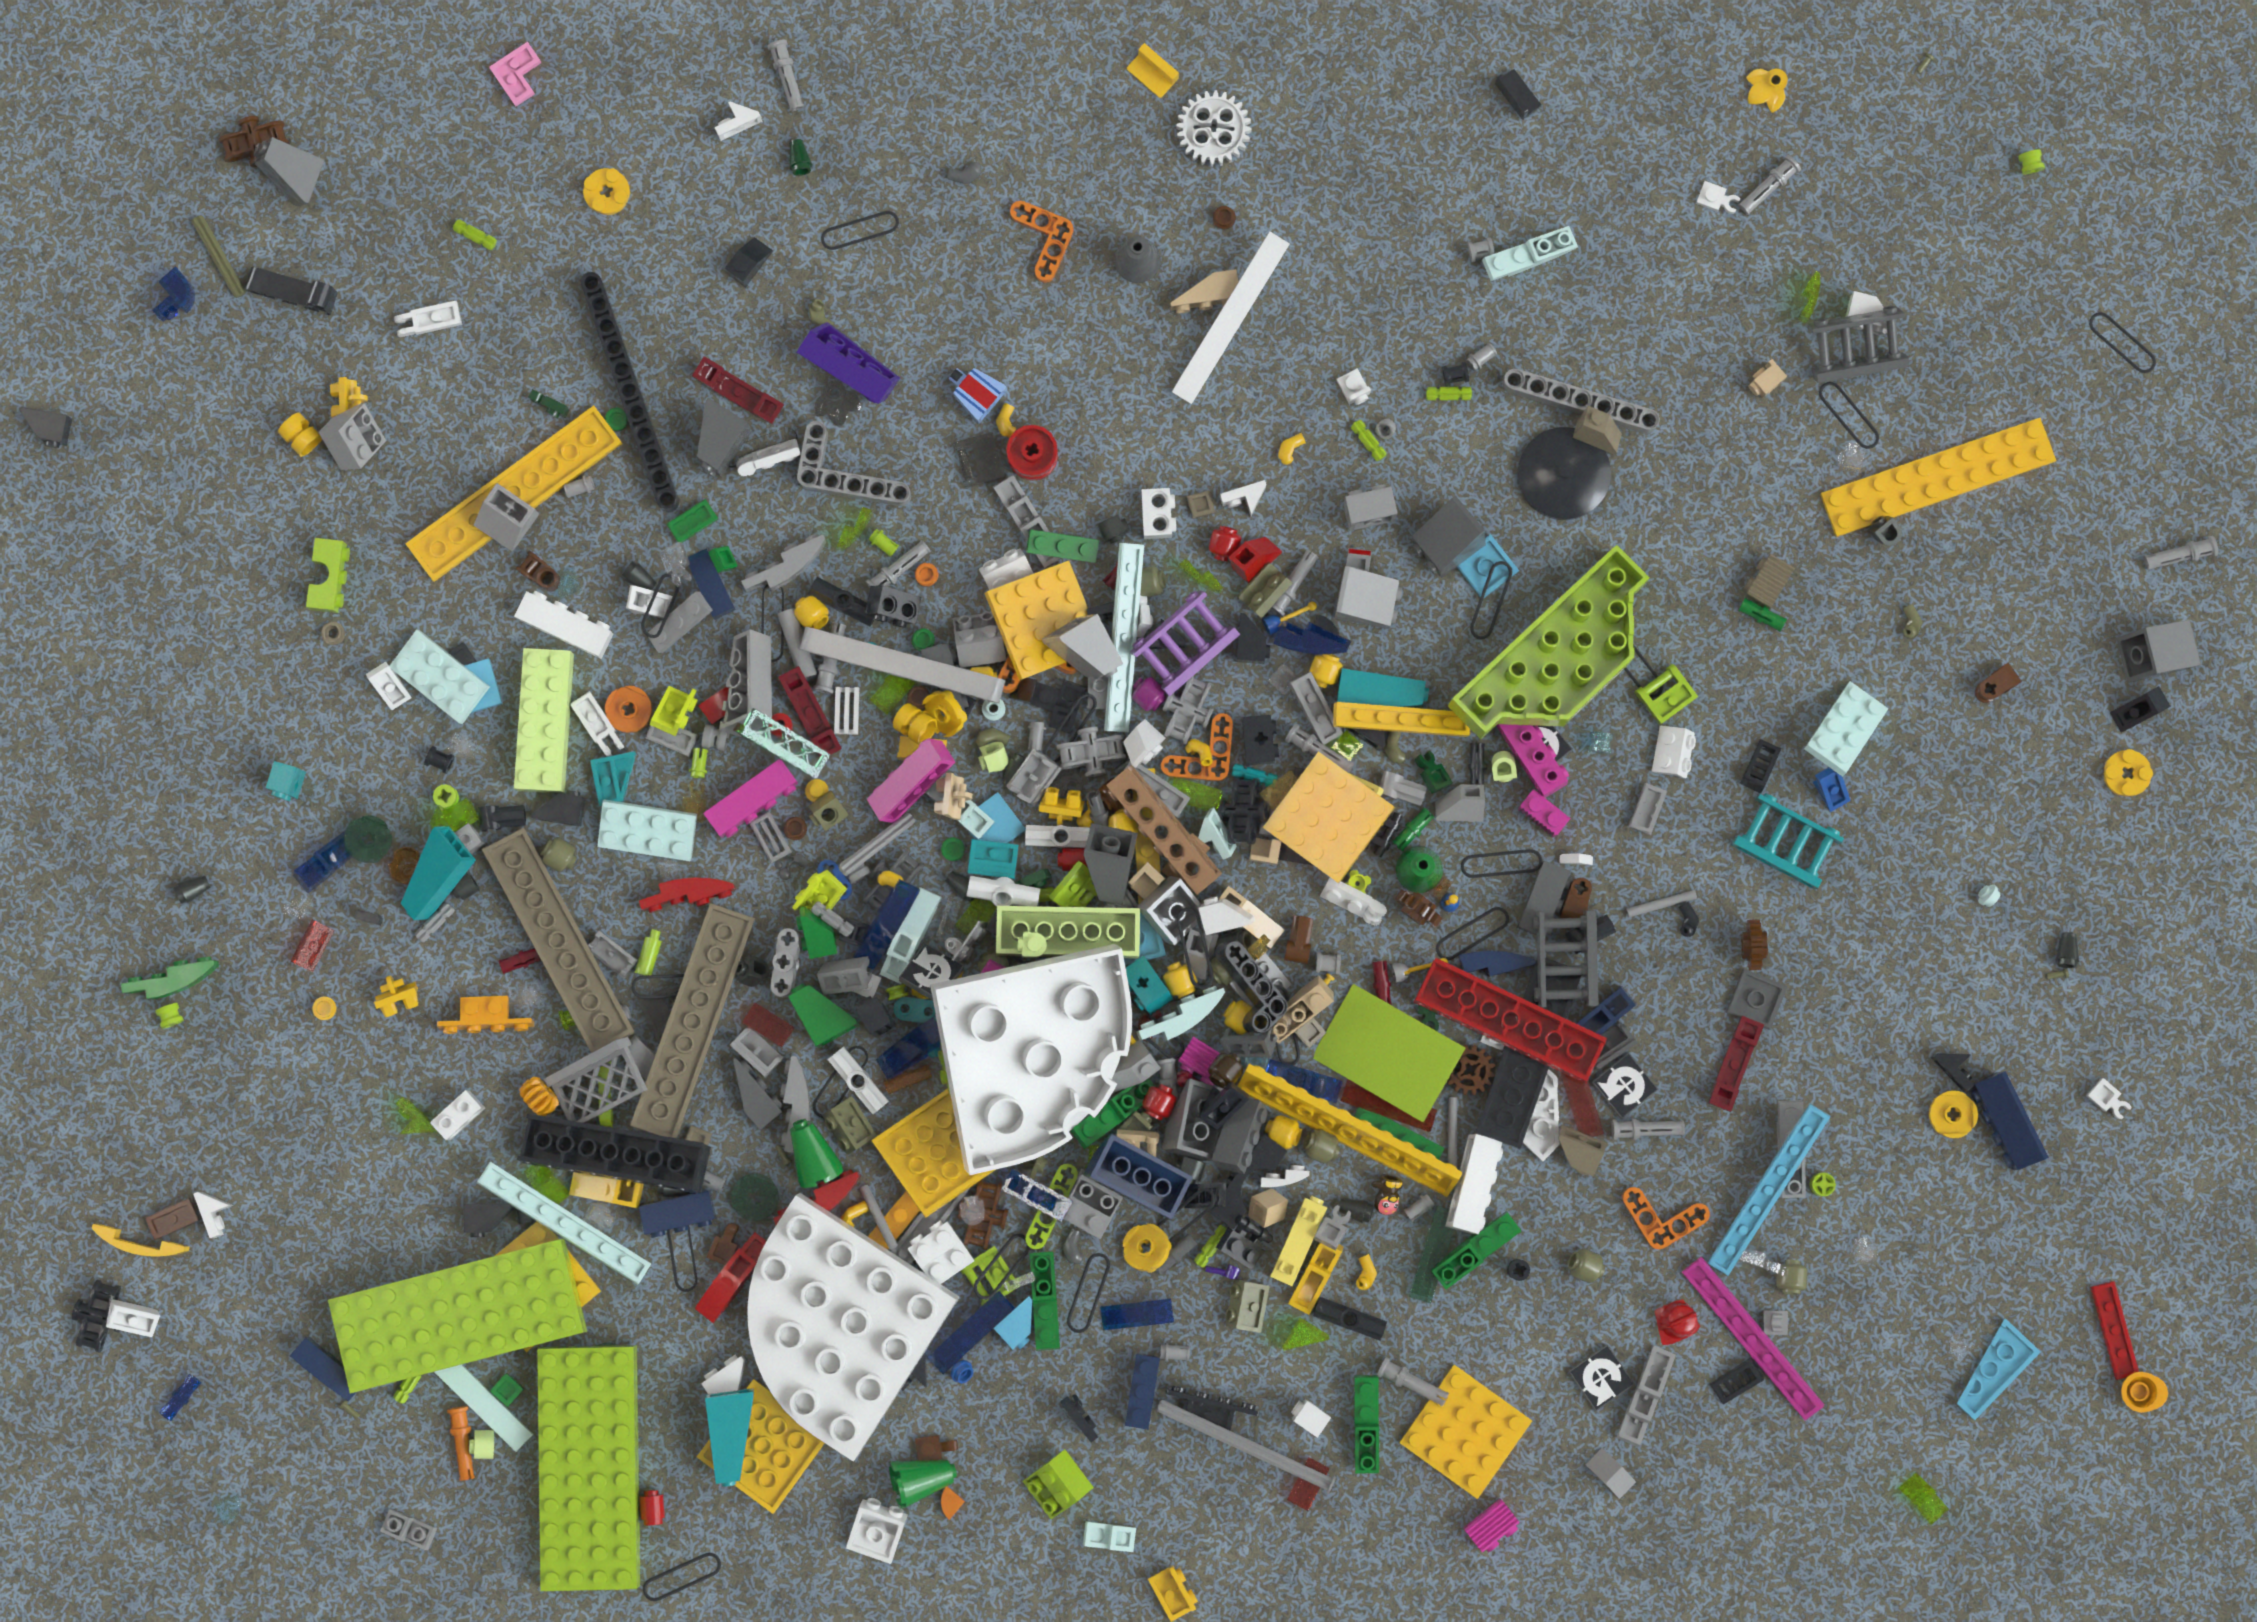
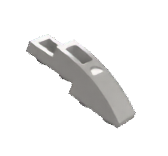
M814 534L807 537L805 543L798 546L797 543L785 547V552L780 553L784 561L783 563H779V561L773 562L766 566L767 570L760 573L754 571L747 574L745 580L741 581L746 592L748 593L766 584L769 585L771 591H774L795 579L806 570L822 551L826 544L824 535Z
M791 1056V1061H786L784 1074H787L788 1078L787 1083L782 1084L780 1097L784 1098L783 1103L792 1104V1109H787L785 1122L789 1123L788 1132H783L781 1146H785L784 1151L793 1153L790 1129L797 1120L806 1119L810 1121L811 1112L807 1079L800 1060L796 1056Z
M1802 1100L1778 1101V1151L1803 1114ZM1805 1157L1781 1193V1198L1806 1197Z

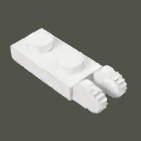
M457 301L410 310L411 312L394 317L395 323H405L406 321L413 320L414 326L398 330V337L418 335L462 325Z
M797 439L776 444L738 458L736 466L738 467L739 475L750 476L754 474L756 469H767L774 466L775 463L781 461L789 462L796 459L797 456L801 455Z
M590 691L570 704L606 757L612 756L611 750L603 742V739L607 736H611L617 748L620 750L624 748V745L615 733L616 730Z
M1331 877L1328 879L1320 897L1363 917L1365 922L1371 923L1374 926L1381 923V917L1387 912L1385 905L1372 899L1371 896L1343 882L1337 883Z

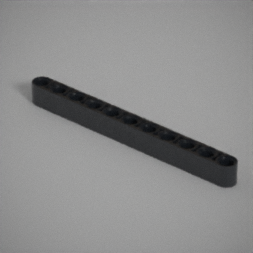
M587 272L581 278V287L652 491L659 507L664 512H673L679 506V498L606 288L597 273ZM591 280L598 281V285L594 289L587 288V284ZM600 301L605 302L606 305L603 310L597 311L594 309L596 303ZM606 323L613 324V329L609 332L602 331V327ZM615 344L621 346L618 353L611 354L609 352L611 346ZM627 366L628 372L625 375L617 374L619 367ZM630 387L636 389L632 397L624 395L626 389ZM636 409L643 410V415L639 419L632 418V413ZM646 430L651 432L649 439L640 440L641 432ZM651 452H656L659 455L655 462L647 461V456ZM658 474L666 475V480L662 484H656L654 481ZM665 496H673L674 500L671 505L665 506L662 504Z

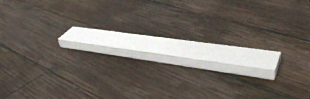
M1269 231L1173 388L1172 392L1191 404L1193 403L1288 248V242Z

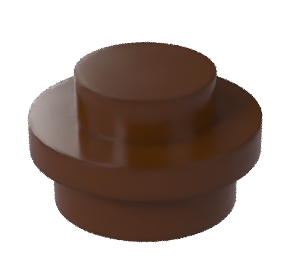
M1221 206L1213 213V222L1219 229H1229L1236 221L1235 212L1228 206Z
M914 686L907 694V701L915 707L923 709L925 708L923 700L930 693L923 686Z
M791 817L784 824V833L791 840H800L807 833V824L800 817Z

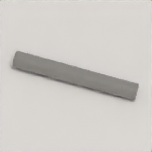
M1695 890L1626 908L1628 917H1633L1697 899Z
M1448 1097V1163L1456 1168L1457 1097Z
M862 1186L860 1191L889 1250L895 1249L898 1244L869 1186Z

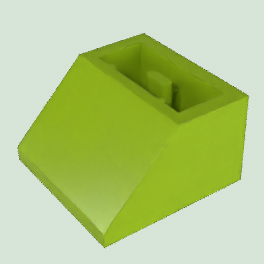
M1065 1449L1022 1481L1050 1519H1053L1078 1502L1094 1488Z

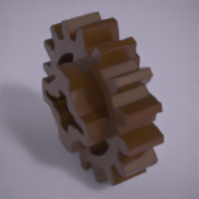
M1401 889L1395 897V900L1403 907L1401 912L1419 925L1428 923L1436 928L1443 919L1435 911L1437 906L1418 892L1409 894Z
M1760 919L1747 920L1746 932H1742L1741 955L1742 959L1748 961L1749 971L1762 970V960L1768 955L1767 932L1762 931Z
M1463 1045L1466 1049L1458 1061L1460 1064L1459 1072L1454 1074L1453 1070L1450 1075L1451 1079L1447 1084L1451 1085L1454 1083L1456 1085L1454 1088L1455 1092L1461 1088L1463 1089V1095H1466L1468 1090H1470L1474 1096L1476 1095V1089L1484 1092L1483 1085L1490 1086L1492 1084L1488 1078L1495 1077V1074L1490 1072V1069L1495 1067V1064H1489L1488 1061L1492 1056L1485 1057L1483 1055L1485 1053L1484 1048L1478 1052L1476 1051V1045H1473L1471 1050H1468L1467 1045ZM1465 1054L1475 1055L1479 1059L1476 1061L1469 1060ZM1466 1064L1469 1066L1479 1064L1473 1070V1076L1471 1074L1460 1076L1466 1070ZM1485 1066V1075L1481 1080L1479 1076L1480 1068ZM1463 1079L1470 1080L1474 1086L1463 1085L1460 1081Z

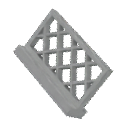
M628 1037L615 1040L544 1078L547 1087H553L567 1120L586 1123L648 1090L628 1049L631 1046ZM623 1055L626 1061L625 1070L616 1067L618 1057ZM600 1066L609 1068L607 1080L598 1076ZM614 1071L623 1074L621 1086L612 1082ZM582 1076L591 1078L589 1089L580 1086ZM629 1077L635 1080L638 1089L632 1091L626 1088ZM596 1081L605 1084L603 1095L594 1092ZM568 1085L573 1088L571 1099L565 1096L561 1087ZM610 1087L619 1090L616 1101L608 1098ZM578 1091L587 1094L585 1105L576 1101ZM592 1097L601 1100L599 1110L590 1107ZM575 1106L583 1109L582 1117L578 1121L573 1114Z

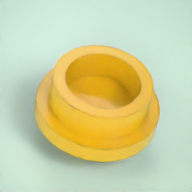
M820 779L811 780L805 788V794L812 802H815L829 792L828 785Z
M320 997L313 1003L312 1010L318 1019L329 1020L335 1015L337 1006L333 999Z

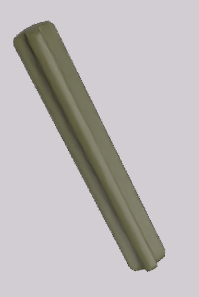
M202 215L193 218L192 223L233 296L235 298L243 296L246 291L205 218Z

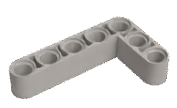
M812 421L807 425L797 473V479L803 489L895 506H905L910 502L911 491L908 485L903 482L823 469L828 440L827 429L820 421ZM816 428L823 430V434L819 438L811 436V432ZM811 451L819 453L818 458L814 461L807 459V454ZM805 474H813L815 478L812 483L806 484L803 482L802 479ZM828 478H836L838 482L835 487L829 488L825 485ZM857 481L861 486L858 491L852 492L848 489L849 484ZM876 485L884 488L883 493L880 495H873L871 490ZM899 489L907 492L906 497L903 499H896L894 494Z

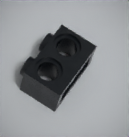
M870 586L865 613L873 615V620L880 622L890 620L893 621V626L906 628L907 624L917 623L922 597L886 586Z

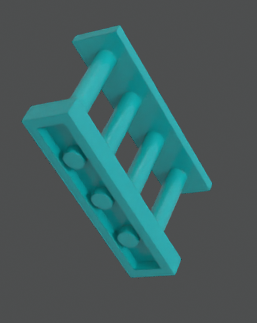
M1767 793L1764 795L1759 794L1755 801L1761 803V806L1746 835L1743 834L1742 837L1739 835L1735 837L1731 846L1814 890L1818 889L1822 882V879L1818 878V869L1832 843L1840 844L1844 838L1839 836L1840 832L1829 826L1824 828L1776 803L1777 799ZM1772 809L1782 814V817L1767 846L1761 848L1754 844L1756 842L1754 838L1767 813ZM1793 820L1803 825V828L1788 857L1782 859L1775 855L1777 853L1775 849L1788 824ZM1814 831L1822 835L1824 839L1809 868L1803 870L1797 867L1798 863L1796 860L1809 835Z

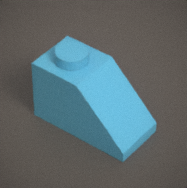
M1030 1295L994 1327V1330L1012 1350L1016 1346L1021 1349L1030 1341L1027 1337L1031 1333L1033 1300Z

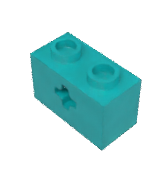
M274 761L266 788L272 791V796H276L279 799L290 801L291 797L298 799L306 772L297 767Z
M1144 955L1125 968L1129 992L1133 991L1137 996L1134 998V1001L1141 1011L1146 1009L1151 1015L1173 1000L1169 990Z

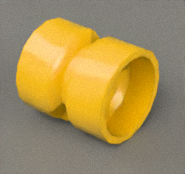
M300 412L290 416L278 429V434L287 443L292 442L291 447L300 457L309 454L322 441L319 432L313 426L309 427V422Z
M907 703L896 713L893 720V728L920 745L922 741L932 738L937 728V720L927 713H922L919 708L911 703Z

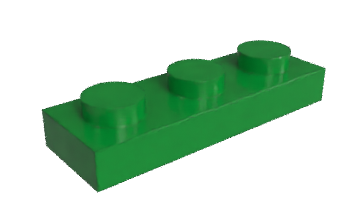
M1029 529L1026 552L1096 563L1099 540Z

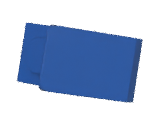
M1828 767L1815 775L1816 781L1813 784L1830 812L1851 801L1844 779L1837 772Z

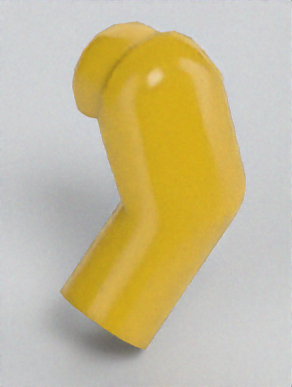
M1004 403L996 418V425L1002 436L1010 438L1016 431V428L1012 426L1009 420L1014 407Z
M1302 433L1292 436L1281 443L1278 457L1281 459L1282 464L1288 465L1292 463L1294 448L1306 443Z
M1198 739L1188 741V744L1185 746L1186 752L1188 754L1191 752V755L1197 752L1203 766L1211 765L1213 760L1209 745Z
M883 871L878 875V883L881 886L888 885L893 887L898 900L909 896L902 876L891 871Z
M1369 1254L1358 1258L1363 1269L1356 1280V1286L1360 1290H1368L1377 1276Z

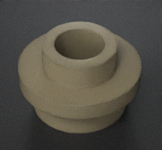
M329 622L322 628V639L329 645H338L345 638V629L337 622ZM331 630H337L338 634L335 638L330 637L329 633Z

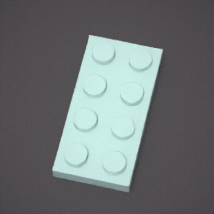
M420 630L414 632L390 665L393 671L460 724L464 723L490 688L488 684Z
M1850 681L1804 749L1843 777L1888 708Z
M604 800L597 847L691 861L697 814Z

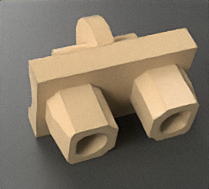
M946 773L945 778L936 781L937 792L944 793V798L942 801L935 802V813L953 820L961 819V808H965V801L972 800L973 795L966 792L967 785L964 784V778L955 776L953 773Z

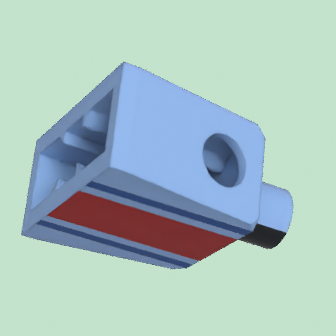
M957 368L949 377V380L958 386L953 392L954 397L978 424L981 423L1007 391V387L975 368L968 375H965Z

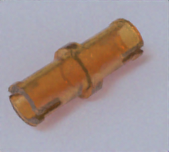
M925 1064L909 1072L907 1070L902 1071L903 1074L883 1082L888 1095L907 1087L909 1089L913 1088L914 1084L933 1077L928 1064Z

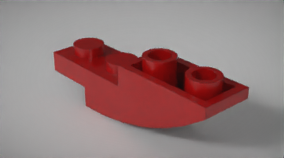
M682 878L658 884L661 893L639 900L641 909L643 911L648 910L649 913L662 910L661 905L671 903V906L685 902L684 897H688L691 905L696 904L697 907L709 904L710 898L718 896L719 899H724L732 896L731 891L736 890V887L733 883L718 879Z
M851 1169L841 1173L839 1180L818 1183V1189L813 1190L816 1196L814 1202L830 1212L855 1187L861 1177L860 1172L853 1173ZM788 1207L777 1211L778 1216L773 1218L776 1225Z
M754 1232L743 1247L739 1248L700 1299L695 1310L714 1324L753 1274L760 1253L767 1241Z

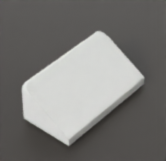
M112 1299L106 1327L152 1337L160 1315L158 1310Z

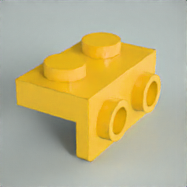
M1171 1565L1148 1578L1171 1622L1190 1611L1196 1610L1195 1603L1198 1600L1192 1589L1186 1590L1183 1584L1186 1578L1180 1568L1175 1569Z

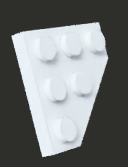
M1549 1069L1523 1140V1144L1542 1162L1560 1145L1558 1139V1078Z

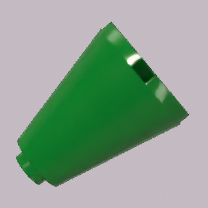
M1415 846L1405 850L1398 858L1396 864V875L1401 885L1407 890L1416 893L1432 890L1440 882L1443 873V866L1439 856L1433 850L1423 846ZM1419 863L1424 864L1426 869H1420Z
M806 1119L794 1122L790 1133L800 1187L817 1186V1181L824 1180V1183H827L843 1172L842 1162L814 1123Z
M948 1460L889 1462L890 1480L893 1492L895 1490L896 1494L900 1496V1498L896 1499L900 1509L906 1508L953 1484V1478L957 1477L954 1463L950 1464Z

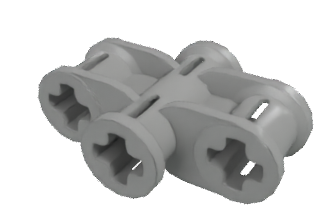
M1193 675L1187 681L1181 698L1174 695V693L1167 697L1163 711L1169 710L1174 712V715L1166 729L1165 737L1171 736L1182 741L1183 745H1186L1195 722L1202 724V727L1206 729L1214 709L1210 708L1208 710L1202 707L1207 698L1212 683H1204L1195 679Z
M1098 727L1078 730L1077 733L1081 736V741L1068 742L1056 746L1061 756L1062 764L1060 767L1063 770L1086 766L1087 772L1085 777H1096L1106 774L1102 763L1116 762L1127 758L1126 754L1123 753L1121 742L1123 735L1097 739Z
M790 928L783 929L778 934L776 955L772 960L774 969L772 972L771 990L776 996L782 998L792 994L791 990L795 988L796 971L799 968L798 957L801 948V936L797 931ZM791 933V936L795 938V941L790 942V945L788 946V943L784 941V938L789 937V934ZM782 961H790L789 965H782ZM784 980V983L788 985V989H784L783 993H781V989H778L777 985L782 984Z

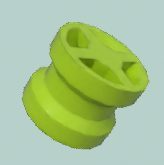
M2040 149L2031 150L2018 156L2019 161L2023 165L2021 169L2023 175L2045 169V164L2041 162L2042 152Z
M444 784L434 790L433 800L435 804L443 809H452L459 801V794L455 788Z
M178 1003L169 1004L155 1010L156 1016H159L161 1019V1029L169 1028L184 1021L183 1016L179 1015Z
M1817 1173L1810 1179L1809 1186L1815 1195L1829 1196L1834 1192L1836 1183L1830 1174Z

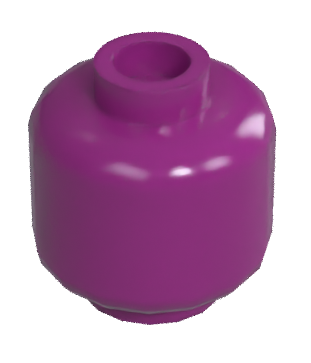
M1147 677L1145 680L1139 678L1132 687L1134 690L1132 700L1144 711H1150L1151 709L1156 711L1166 700V697L1164 696L1165 692L1161 689L1162 685L1153 677Z

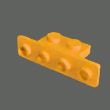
M508 996L460 997V1021H437V1027L444 1034H456L457 1030H467V1033H480L481 1029H490L491 1032H504L505 1028H514V1031H528V1027H534V1021L532 1018L509 1019Z

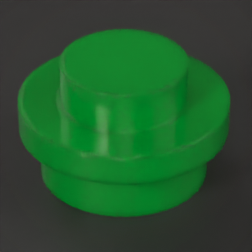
M922 628L913 633L911 642L913 647L921 652L922 649L934 646L935 637L930 630Z

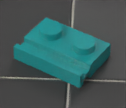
M971 839L967 873L1015 879L1019 845Z

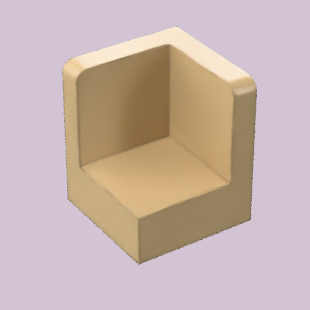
M1256 838L1255 844L1251 846L1249 861L1277 866L1281 841Z
M1147 862L1128 882V885L1145 900L1165 881V878Z
M1274 1189L1266 1190L1251 1197L1248 1216L1263 1228L1284 1220L1288 1200Z

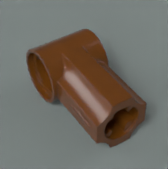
M1293 915L1284 961L1308 964L1313 918Z

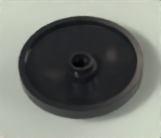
M1571 427L1552 428L1537 435L1525 447L1518 463V484L1527 503L1538 513L1557 520H1572L1593 511L1604 499L1611 482V466L1606 451L1573 438L1575 428Z

